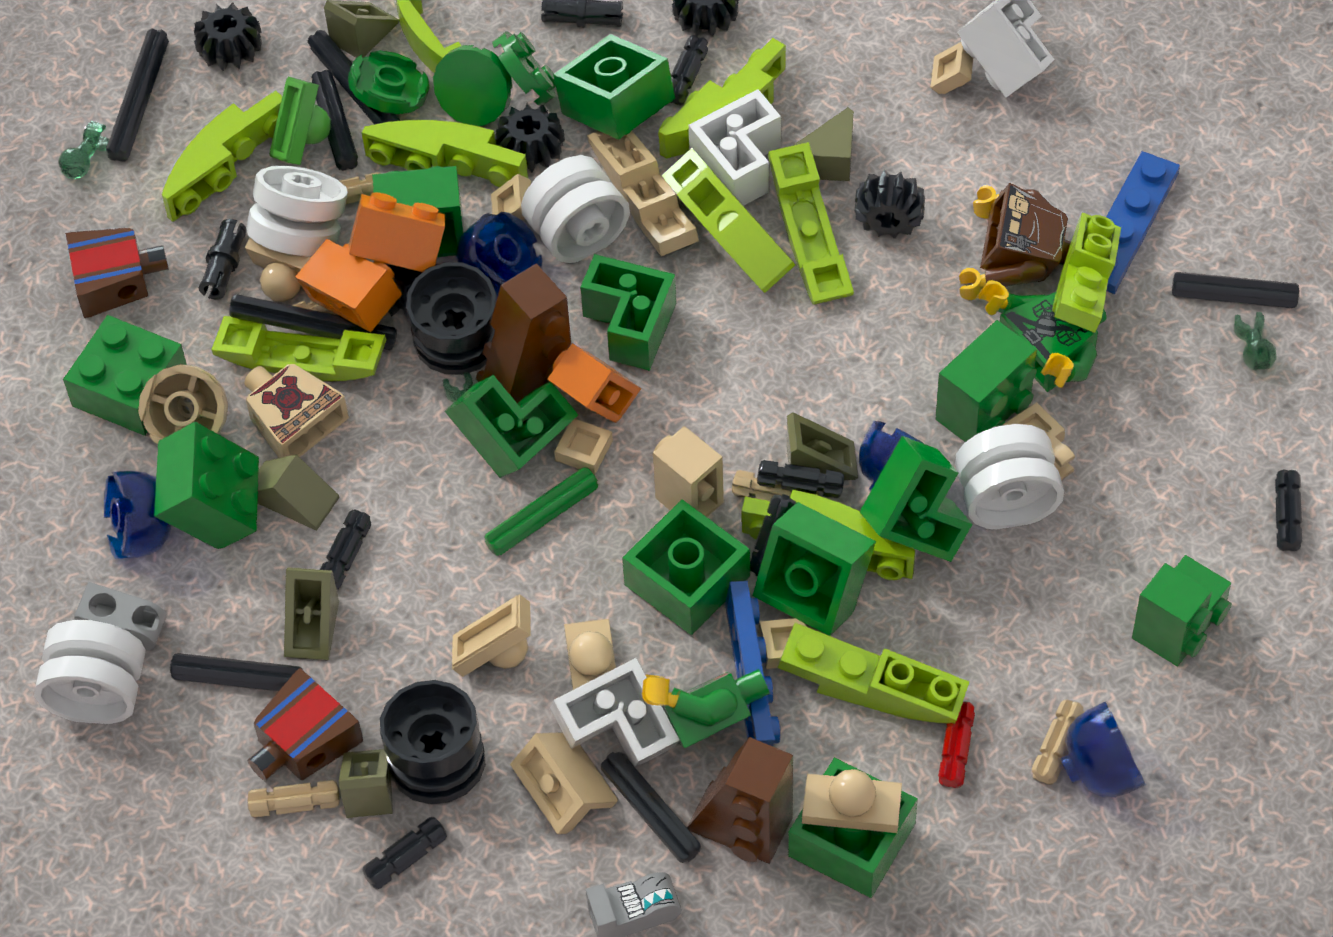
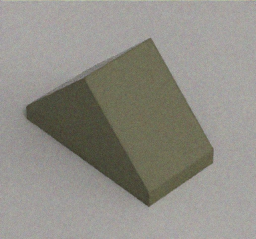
M327 0L324 6L329 36L340 49L355 58L360 55L364 58L399 23V19L370 2Z
M849 107L794 144L798 145L809 142L820 180L850 181L854 111Z
M794 412L787 415L788 464L817 468L823 474H826L827 470L841 472L844 474V480H856L858 478L854 441Z
M298 455L265 461L259 469L258 504L316 531L339 499V494Z
M302 568L286 569L284 657L329 660L339 605L332 571Z
M384 749L346 752L343 754L339 789L347 818L393 814L391 774L387 754Z

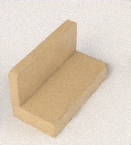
M535 733L510 763L557 834H567L572 831L590 809L612 808L618 802L617 797L583 748L578 745L571 749L563 733Z

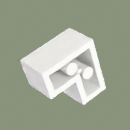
M995 0L957 32L961 37V44L964 50L971 57L979 61L986 71L985 74L988 82L993 88L1000 90L1005 97H1008L1043 72L1055 60L1031 29V26L1042 15L1030 0Z
M759 90L689 125V150L693 148L743 206L769 193V161L764 156L769 151L781 147V116Z
M636 658L553 700L550 709L571 749L612 728L629 761L634 767H637L674 748L679 742V738L662 706L649 705L643 700V680L647 677Z

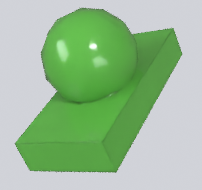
M293 77L286 78L270 148V157L287 163L301 165L305 144H318L328 137L331 130V119L322 107L315 104L319 85Z

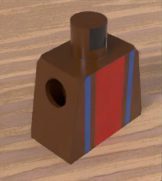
M131 228L65 233L76 294L84 318H89L147 297L148 290L145 275L169 270L164 246L139 250L135 232Z
M299 668L256 717L254 727L258 741L263 747L247 761L252 770L264 781L283 765L302 781L363 742L359 721L307 673Z

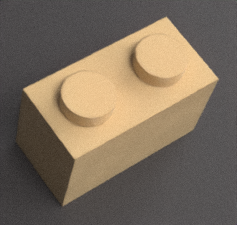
M685 426L673 436L668 435L657 444L653 452L655 498L671 510L683 499L706 517L724 503L723 457Z

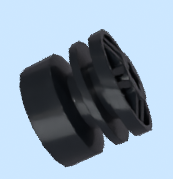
M445 262L426 269L415 278L407 292L406 310L411 326L413 345L419 359L430 369L446 375H464L480 370L486 365L487 358L483 354L485 343H492L495 329L490 323L497 297L491 280L481 270L465 263Z
M428 680L415 682L398 690L385 704L380 717V735L384 751L387 754L391 777L399 791L413 801L431 805L449 803L468 794L480 781L486 766L485 750L479 731L477 712L468 694L452 683Z

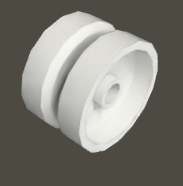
M583 155L568 157L549 166L534 179L526 190L521 203L524 218L533 230L541 236L542 242L558 261L566 263L579 262L609 246L625 228L630 216L627 200L610 182L609 177L592 157Z
M271 166L261 169L255 178L253 197L257 203L249 211L246 227L247 234L256 243L271 250L305 257L313 256L326 239L338 244L341 227L337 218H340L345 210L348 194L346 186L331 176L307 168Z
M1023 424L994 427L978 433L966 441L956 453L955 465L959 472V481L964 487V500L968 516L974 524L986 529L996 530L1028 525L1050 515L1062 503L1064 488L1059 471L1054 466L1055 456L1050 438L1044 430L1032 425Z
M70 620L57 623L47 633L42 656L44 664L39 669L34 697L43 708L54 715L70 721L100 724L122 722L133 714L139 687L136 681L140 679L146 649L141 640L129 631L112 624L93 620Z

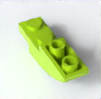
M772 38L762 49H756L749 57L747 64L737 74H731L724 82L723 87L709 80L699 91L691 93L684 106L673 117L666 118L661 124L658 131L660 155L667 159L686 154L689 151V125L756 90H759L769 103L772 104L774 102V80L786 69V45Z
M275 90L245 112L234 103L210 121L188 144L176 161L162 192L167 217L172 222L182 215H189L196 211L200 203L213 193L226 190L231 185L233 179L237 177L234 162L248 158L253 153L255 147L268 138H273L282 100L281 94Z
M404 120L365 126L361 132L365 156L379 165L393 164L408 171L429 169L435 166H456L458 175L481 177L489 180L497 187H501L517 174L528 178L526 154L496 146L494 130L450 121Z
M693 148L662 175L681 201L764 293L796 265Z
M1083 212L1081 213L1066 256L1052 312H1055L1054 317L1094 333L1102 319L1108 279L1115 266L1121 227L1116 226L1109 218L1101 215L1091 216Z
M792 490L790 498L796 501V503L799 502L876 541L867 571L875 572L887 580H899L902 577L913 579L915 549L880 537L860 511L818 495ZM745 497L741 511L742 533L749 534L757 540L764 517L766 515L770 516L767 513L770 501Z
M798 623L793 625L777 667L819 684L817 689L819 694L894 716L934 723L955 724L969 685L967 680L884 648L879 656Z

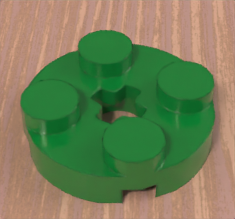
M505 31L492 42L494 48H503L504 52L498 57L517 85L525 94L533 89L540 96L534 100L537 105H545L556 96L554 91L556 87L554 73L547 65L540 67L532 56L536 52L534 46L522 32L516 35Z

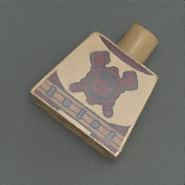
M288 364L274 376L262 366H258L251 370L245 378V386L252 391L246 398L250 419L278 458L291 455L302 456L349 419L345 396L295 364Z

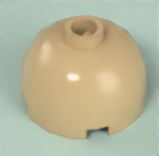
M180 364L163 369L147 381L140 395L138 413L141 422H144L146 430L150 433L148 435L158 444L159 440L193 422H197L219 434L227 420L228 400L224 387L213 374L198 366Z

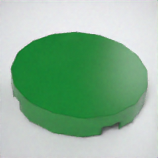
M463 45L451 50L437 64L433 76L434 94L441 108L454 120L463 124L483 126L495 121L509 107L511 102L510 89L513 88L512 77L494 52L486 48L481 50L473 47L474 45Z
M382 50L372 51L368 57L362 58V55L358 56L354 60L348 75L349 88L357 99L368 107L392 114L411 113L422 107L427 98L430 85L426 73L423 71V74H421L416 69L417 64L410 58L395 52Z

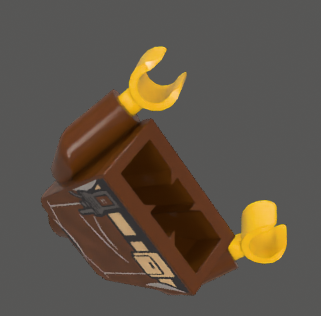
M1009 183L1004 190L996 194L992 186L984 185L977 191L978 199L973 201V210L978 217L989 218L980 268L986 271L985 274L980 275L978 270L974 268L963 269L959 275L960 284H974L964 285L959 289L962 298L967 300L977 299V295L990 280L997 281L1005 287L1045 281L1059 264L1064 266L1071 241L1065 239L1068 217L1064 212L1053 207L1035 189H1021Z

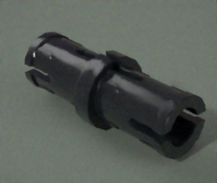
M542 0L541 11H544V13L541 14L542 22L577 23V27L585 28L586 24L621 27L623 1Z
M225 219L221 222L215 245L210 247V250L207 252L205 259L208 265L198 288L200 293L205 296L209 286H212L208 296L209 299L218 300L224 297L231 272H234L239 265L240 257L238 252L247 230L245 225L240 223L237 232L233 233L238 220Z

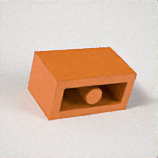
M375 192L371 196L361 194L349 243V255L420 272L435 266L445 229V214L438 213L439 210L436 207L425 203H414L413 206L396 203V198L384 193Z
M328 239L323 242L295 276L312 301L369 332L376 327L402 295L393 280L394 272L385 263L378 261L370 262L365 258L349 255V244H344L342 247Z
M573 343L568 350L558 355L552 367L553 372L548 377L549 381L582 405L614 423H617L622 418L642 389L607 363Z

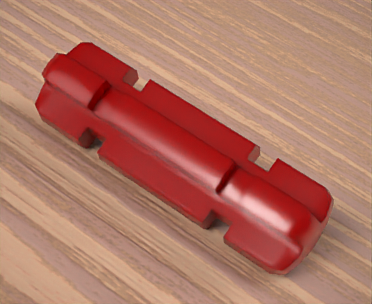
M970 702L962 703L955 724L947 723L942 750L943 758L942 762H940L938 774L939 783L942 786L960 788L964 784L965 765H967L972 735L971 727H973L975 707Z

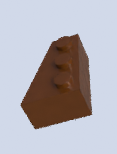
M537 263L500 286L490 323L495 329L492 343H485L483 354L487 358L484 371L481 370L476 375L478 382L494 375L517 404L531 391L551 382L548 380V377L553 372L554 361L560 353L568 350L571 345L567 297Z
M749 737L734 754L728 766H724L715 781L712 780L709 783L687 829L731 848L732 852L744 861L756 862L758 859L770 864L793 819V755Z

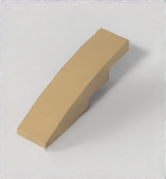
M600 131L587 135L590 146L613 185L629 203L630 213L661 257L699 241L696 227L679 208L676 193L660 175L657 160L633 131L619 140Z

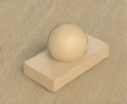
M250 238L245 249L255 265L265 268L260 278L261 289L264 294L273 301L285 302L293 299L301 287L295 276L312 256L289 255L274 251L256 243Z
M519 594L454 634L452 641V670L464 677L488 661L493 666L503 669L518 666L526 657L528 650L526 638L531 636L530 602Z
M609 618L564 624L573 690L616 668Z
M856 769L844 770L837 776L807 774L802 824L897 833L902 783L871 780L865 772Z

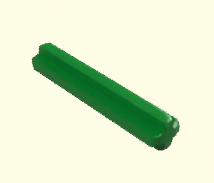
M587 467L579 469L486 533L484 536L486 545L496 556L502 555L598 488L596 476Z

